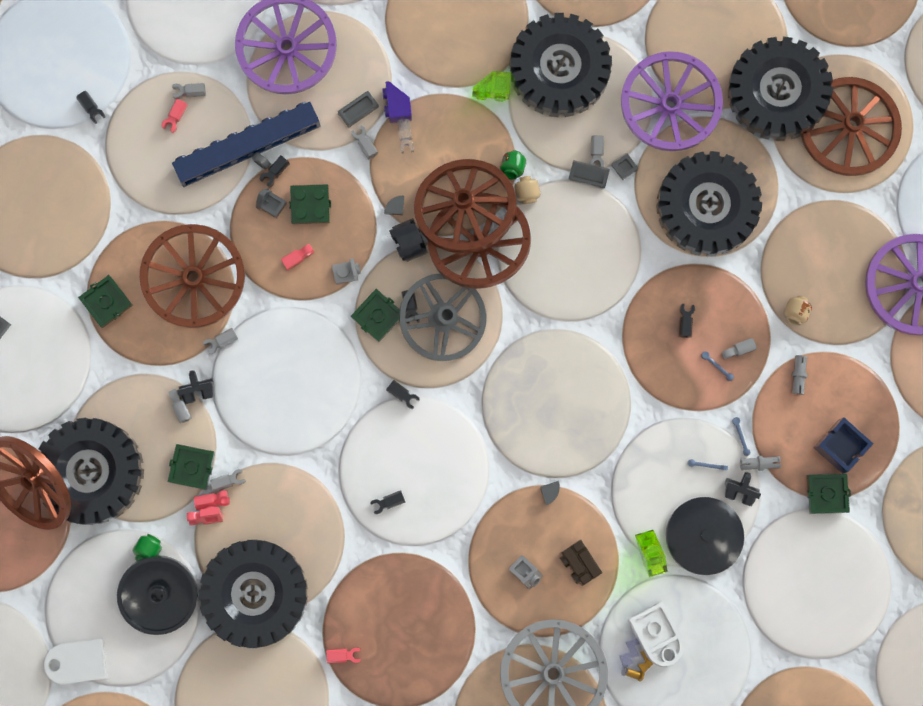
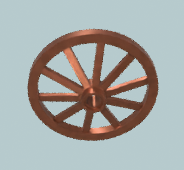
M857 77L833 79L831 84L833 89L845 86L852 87L851 113L833 90L831 99L843 115L826 110L824 116L841 123L812 129L808 133L803 132L801 134L803 144L809 155L819 165L833 173L845 176L868 174L884 165L892 157L899 145L902 133L899 110L891 96L883 88L871 81ZM858 88L867 90L875 95L860 113L857 112ZM879 100L885 105L890 115L886 117L864 118ZM850 120L854 121L857 127L852 126ZM892 122L891 141L865 125ZM842 129L843 131L822 153L817 149L811 138L814 135ZM863 133L888 147L885 153L876 161ZM846 135H849L844 166L826 158L833 148ZM856 135L869 164L850 167Z
M475 159L451 161L432 171L421 183L414 201V214L421 233L434 246L452 253H473L484 250L498 242L510 229L517 208L515 191L509 178L496 166ZM471 169L465 188H461L453 172ZM478 170L494 177L471 191ZM447 175L456 192L452 193L432 185ZM498 182L503 185L508 197H476ZM428 191L452 199L423 208L424 199ZM477 204H508V209L504 220ZM452 207L430 230L424 221L423 215ZM472 211L478 212L499 225V227L484 238ZM458 212L453 241L450 242L438 237L436 233ZM464 214H467L478 241L459 243Z
M481 193V194H479V195L476 196V197H501V196L495 195V194H489V193ZM492 204L489 212L495 215L498 206L507 210L508 204ZM452 207L442 209L432 222L430 230ZM517 207L512 223L513 225L517 221L519 222L523 232L522 238L499 240L492 246L473 252V254L455 253L441 260L437 253V247L428 241V249L434 266L447 280L466 288H488L507 281L521 269L530 251L531 233L525 215ZM451 218L448 223L455 228L456 220ZM489 219L486 220L482 231L484 238L488 236L492 221ZM462 226L461 234L469 241L459 239V243L478 241L475 231L472 235ZM440 237V238H442V239H444V240H447V241H450V242L453 241L452 238ZM522 244L515 260L492 249ZM472 254L461 275L452 272L445 266ZM489 254L509 265V267L492 276L487 255ZM481 257L486 278H468L467 276L477 258Z
M186 224L163 232L149 245L142 258L139 278L144 298L157 315L177 326L197 328L216 323L232 311L239 301L244 288L245 271L240 253L228 237L208 226ZM194 233L214 238L197 266L195 262ZM188 234L189 267L168 240L178 235ZM219 242L231 253L233 258L202 270ZM164 245L184 271L151 262L156 251ZM230 265H236V284L205 277ZM149 268L182 278L150 288L148 272ZM191 273L198 274V279L195 282L188 280ZM203 283L234 291L229 301L221 307ZM184 284L166 310L161 308L152 296V294ZM189 288H191V319L172 315L171 313ZM197 288L217 310L216 313L197 319Z
M0 437V454L15 465L12 466L0 462V469L20 475L19 477L0 481V501L14 515L29 525L45 530L58 528L68 519L71 512L70 494L60 473L39 450L29 443L15 437ZM2 447L13 449L20 461ZM25 455L33 460V465L29 463ZM46 483L52 484L56 493ZM21 484L24 489L15 501L4 487ZM32 491L34 514L21 506L29 492ZM40 495L52 519L41 517ZM48 495L60 506L58 515Z

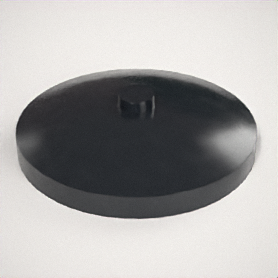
M698 497L684 502L672 513L666 527V544L672 558L683 569L698 575H713L725 571L736 562L744 545V529L739 516L728 504L711 497Z
M161 555L145 557L132 564L123 574L117 589V604L123 618L134 629L150 635L168 634L182 627L192 616L198 597L196 581L189 569L178 560Z

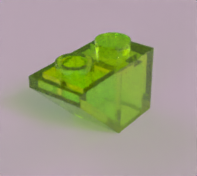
M492 71L473 87L472 97H476L478 100L492 98L499 102L509 100L512 72Z
M654 530L636 534L635 538L648 576L652 577L668 572L666 557Z

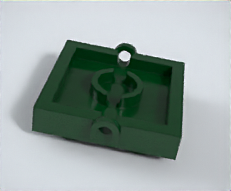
M328 184L290 186L291 201H289V209H291L292 224L330 223L329 208H331V200H329Z
M107 275L98 283L91 284L90 289L78 297L101 328L116 320L118 316H121L122 313L133 306L110 275Z
M376 288L350 317L361 326L365 333L368 332L376 341L380 342L398 323L400 309L394 305L395 302L390 297H385Z
M176 444L173 459H170L169 463L171 468L167 482L207 490L209 478L212 475L215 452Z
M847 474L807 475L809 514L850 513L849 497H851V490L848 489Z

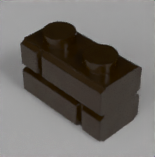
M582 540L577 541L561 552L562 557H560V560L566 568L570 567L573 572L571 577L576 584L580 583L583 586L603 573Z

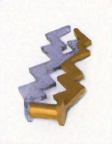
M636 638L625 642L630 652L619 655L623 665L621 674L641 682L644 679L645 672L653 663L648 660L644 651H641L640 653L645 660V663L637 665L641 671L638 672L628 667V665L634 664L631 658L640 656L635 647L640 644Z

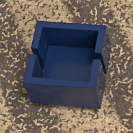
M843 417L827 432L828 434L823 436L814 446V449L844 474L853 468L860 460L859 457H862L874 443Z

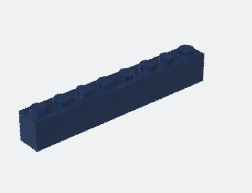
M311 102L299 103L292 110H283L278 116L265 118L258 125H249L242 132L231 133L224 140H215L206 148H197L190 155L177 157L172 162V165L182 186L186 187L245 161L256 152L259 154L321 127Z

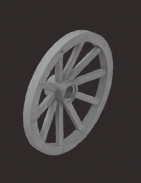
M543 620L525 627L510 641L501 661L500 681L505 698L510 706H521L515 699L511 687L543 679L542 683L523 706H531L547 685H549L548 706H554L555 686L558 687L569 706H576L562 681L594 694V697L587 706H599L604 697L608 682L607 663L600 645L585 629L564 620ZM544 628H554L551 662H549L533 632ZM560 629L569 630L580 636L579 640L557 663ZM527 636L544 666L514 654L517 646ZM586 641L597 661L563 668ZM513 659L536 669L541 674L509 681L510 660ZM595 667L599 668L597 689L565 676V674ZM551 668H555L558 671V676L554 680L548 677V671Z

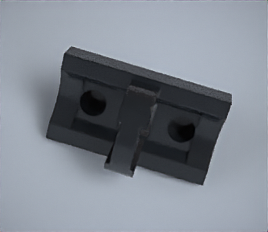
M195 370L189 371L191 383L179 386L177 390L178 395H182L185 404L196 401L194 395L196 391H201L203 399L212 398L214 381L213 378L198 381Z
M749 472L744 473L741 482L730 478L725 480V498L735 500L737 493L740 492L744 494L742 503L752 507L756 498H760L761 493H759L760 489L749 485L751 480V473Z

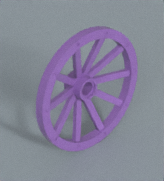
M261 0L244 15L239 23L235 37L236 56L245 75L258 87L276 94L300 93L318 84L331 69L337 50L336 33L330 18L319 5L311 0ZM280 4L298 5L289 35L285 31L279 9ZM273 6L281 37L276 35L256 16ZM304 8L312 11L319 17L318 21L294 38ZM253 22L276 43L244 39L250 23ZM324 24L328 33L329 43L299 44ZM284 45H292L289 50H283ZM244 46L274 49L275 51L248 64L244 55ZM328 49L327 56L321 67L298 52ZM280 56L268 81L253 72V69ZM293 57L299 59L316 71V73L310 78L299 82ZM285 59H287L294 84H274Z
M661 52L643 59L627 76L621 93L623 118L631 132L648 146L663 151H682L700 144L715 129L722 113V90L715 74L701 60L682 52ZM668 61L681 62L688 65L674 92L671 91ZM662 62L665 93L645 71L647 67ZM692 68H695L705 77L707 82L679 96ZM639 74L659 98L630 91L634 80ZM711 87L714 105L682 103ZM629 97L659 106L633 116L630 110ZM671 101L675 106L669 107L666 102ZM681 109L713 112L709 124L704 129ZM662 112L651 135L643 131L636 123V121ZM676 115L699 134L688 140L681 141ZM667 116L670 117L675 142L656 139Z
M923 234L899 236L882 246L870 261L865 279L867 298L875 314L889 327L909 335H923V326L918 327L923 287L917 284V279L923 281ZM917 243V271L898 248L899 245ZM892 250L911 275L880 265L879 263L884 255ZM876 270L908 282L875 289ZM909 288V291L887 313L877 295ZM916 293L911 325L904 324L893 318L897 311Z

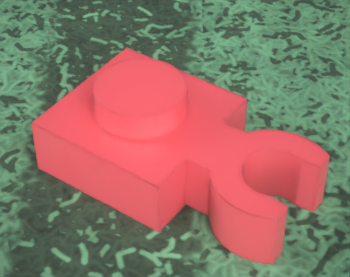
M208 506L205 509H200V512L187 513V521H189V525H197L202 522L204 525L223 522V515L219 507Z

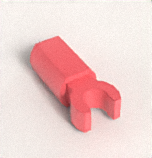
M176 99L168 114L169 117L162 122V128L165 129L168 124H172L170 131L172 133L176 132V123L180 121L188 104Z
M307 244L301 250H295L283 257L281 261L286 269L290 270L303 262V259L313 254L314 251L310 244Z
M220 491L217 494L210 493L195 496L194 504L196 510L199 511L208 506L230 505V498L227 497V491Z
M356 647L351 649V651H347V649L327 650V664L347 663V660L358 663L361 659H355L353 653L361 651V648Z

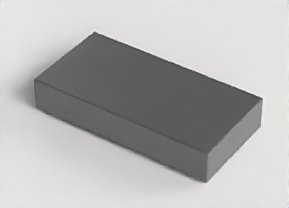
M367 91L337 112L349 128L379 108V105L370 92Z
M573 160L569 179L605 188L610 169Z

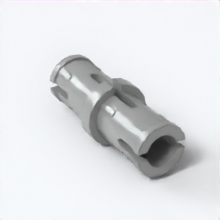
M795 355L794 372H792V377H794L792 394L804 395L805 378L808 375L806 373L807 356Z
M780 456L740 458V463H748V465H740L741 470L758 469V471L774 468L780 469L781 463L773 464V462H781Z

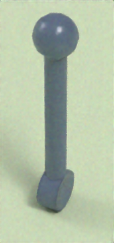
M705 351L702 353V358L705 360L707 359L709 362H711L718 370H720L726 376V379L728 381H732L734 379L733 374L726 372L720 365H718L711 357H709L708 352Z
M735 417L732 423L736 425L744 449L743 454L748 456L751 452L747 449L739 425L740 419Z
M693 459L688 461L690 467L702 466L728 470V466L695 462Z

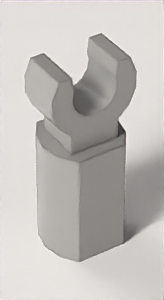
M204 83L185 84V86L180 84L172 85L173 89L180 90L178 94H173L174 99H181L183 96H206Z
M361 125L362 133L360 135H357L354 130L351 132L353 138L359 141L360 148L369 160L377 156L378 151L370 138L366 137V130Z
M591 136V155L593 158L590 164L594 165L595 161H598L600 167H604V161L601 158L604 155V136Z
M230 328L215 336L213 340H205L203 344L205 346L212 344V349L207 352L208 354H213L217 351L218 347L222 348L237 340L238 337L233 328Z
M753 338L733 345V348L724 350L722 356L724 360L735 355L738 357L756 350L757 347Z
M176 389L169 391L168 393L174 403L172 407L179 423L192 419L185 402L178 395V391Z
M238 469L232 475L226 474L210 480L213 492L232 487L234 483L244 484L246 482L245 479L237 480L236 478L243 471Z

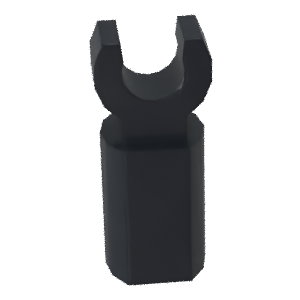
M87 91L77 95L76 99L84 110L90 114V119L93 123L97 124L95 120L97 114L105 118V114L102 110L97 109V104Z
M280 155L269 167V171L261 174L260 181L262 182L265 178H269L270 181L267 183V187H272L274 179L278 178L290 165L288 160Z
M408 290L401 292L402 299L404 298ZM415 292L407 304L406 318L419 315L415 312L417 310Z
M682 304L680 306L682 317H680L679 337L691 338L693 327L691 315L695 311V306L691 305V310L687 312L684 309L685 304Z
M395 380L386 389V391L401 402L404 400L410 409H414V406L410 404L411 399L420 401L417 395H410L409 390Z
M400 490L384 496L381 501L378 499L372 500L370 504H379L380 508L374 511V514H380L384 508L390 509L406 502Z

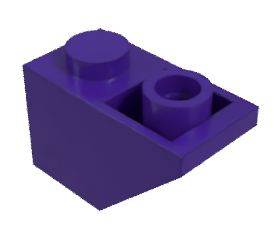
M386 81V88H382L383 100L387 99L388 106H384L385 117H389L390 123L412 121L410 97L390 81Z

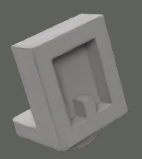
M354 258L350 259V262L332 265L336 285L357 281V275L361 274L359 263H355Z
M523 555L509 568L528 589L535 587L543 576Z

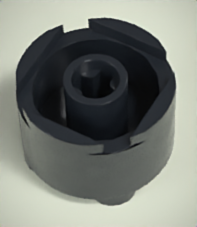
M414 218L395 225L389 230L393 241L399 244V247L396 249L403 261L406 260L408 262L428 253Z

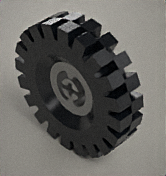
M554 13V17L550 18L548 14L541 16L538 22L533 20L526 25L525 31L521 30L516 38V43L513 44L509 67L511 82H514V90L518 96L522 95V101L528 107L533 105L535 107L534 111L541 114L544 111L550 112L549 116L559 117V114L569 117L574 116L576 111L582 113L588 110L589 105H594L600 99L601 94L604 93L611 74L612 55H609L610 47L607 41H603L604 35L598 28L596 30L592 29L593 23L587 19L581 22L578 15L571 13L569 18L564 17V13ZM563 57H566L564 65L559 68L557 76H555L554 73L556 72L557 66H560L563 61ZM569 60L571 61L573 67L569 66ZM547 65L551 66V72L548 70Z
M783 36L782 41H777V37L767 38L766 43H762L761 40L754 43L752 49L749 50L747 48L741 54L740 59L736 61L729 80V105L732 113L736 112L737 121L741 125L745 123L747 125L746 130L752 134H755L757 131L761 133L760 138L769 140L770 136L775 137V141H785L786 137L789 136L792 140L800 137L803 132L808 133L811 131L815 124L819 123L823 118L833 94V87L831 86L833 77L832 73L827 71L829 65L825 58L820 60V52L814 47L810 50L807 49L808 43L802 40H798L797 44L793 43L792 37ZM782 80H784L786 82L783 86V89L779 93L778 99L776 100L774 99V97L781 85Z
M704 151L694 153L693 157L687 156L680 160L679 164H675L663 180L657 196L658 203L656 204L657 214H660L659 223L662 229L665 228L667 230L666 236L671 242L673 240L678 242L677 246L685 251L687 248L691 250V254L700 256L704 253L706 257L716 256L718 253L723 255L744 243L757 226L760 219L759 214L762 211V202L759 199L762 196L760 186L756 187L755 185L757 179L754 174H748L745 171L748 167L741 161L738 164L735 163V157L728 154L722 157L720 152L710 151L708 155H705ZM704 194L705 196L699 203L700 207L698 211L696 207V198L699 195ZM719 199L721 204V211L719 214L714 216L712 215V213L718 207V205L716 204L718 203Z
M78 418L75 422L68 421L61 424L62 428L59 430L54 429L49 433V440L47 442L43 441L38 449L55 466L67 486L71 499V512L67 521L82 525H93L109 522V519L112 518L116 519L123 514L125 508H130L135 502L133 498L135 494L139 495L142 487L139 484L140 479H144V469L141 468V463L144 462L142 454L137 450L138 445L122 428L102 419ZM97 459L102 467V475L98 472H91L90 475L79 474L82 479L86 480V483L82 484L78 478V468L80 471L100 470V467L94 464V460ZM46 483L56 493L54 486ZM48 495L58 515L60 506Z
M262 540L239 541L219 551L217 556L211 559L206 566L207 570L202 574L200 580L201 589L198 590V600L201 601L200 610L202 616H205L206 624L211 631L214 630L217 633L216 636L223 641L230 642L231 645L247 648L265 647L289 635L296 628L298 622L301 621L308 600L307 579L304 577L301 565L295 560L296 558L290 552L283 549V547ZM251 579L261 580L266 586L264 591L261 586L255 585V591L259 592V595L255 596V602L261 601L264 596L266 597L265 603L258 608H249L242 601V598L245 597L248 602H253V596L249 595L253 591V585L246 587L245 591L242 590L243 585Z

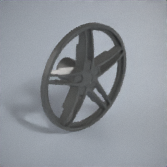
M440 273L432 274L417 281L405 294L399 311L400 328L409 346L421 356L435 361H451L465 356L477 346L486 327V309L480 294L473 288L463 287L447 303H444L430 281L446 278ZM426 283L437 304L433 305L423 284ZM421 287L431 311L406 318L405 314L409 299ZM468 289L469 292L455 308L452 303ZM471 294L475 297L480 310L479 328L457 315ZM427 317L429 320V323L411 326L406 325V322L419 320ZM457 322L477 331V335L457 327ZM435 327L434 354L417 345L409 334L408 329ZM450 329L474 337L470 345L462 351L445 355ZM439 332H444L441 354L437 355Z

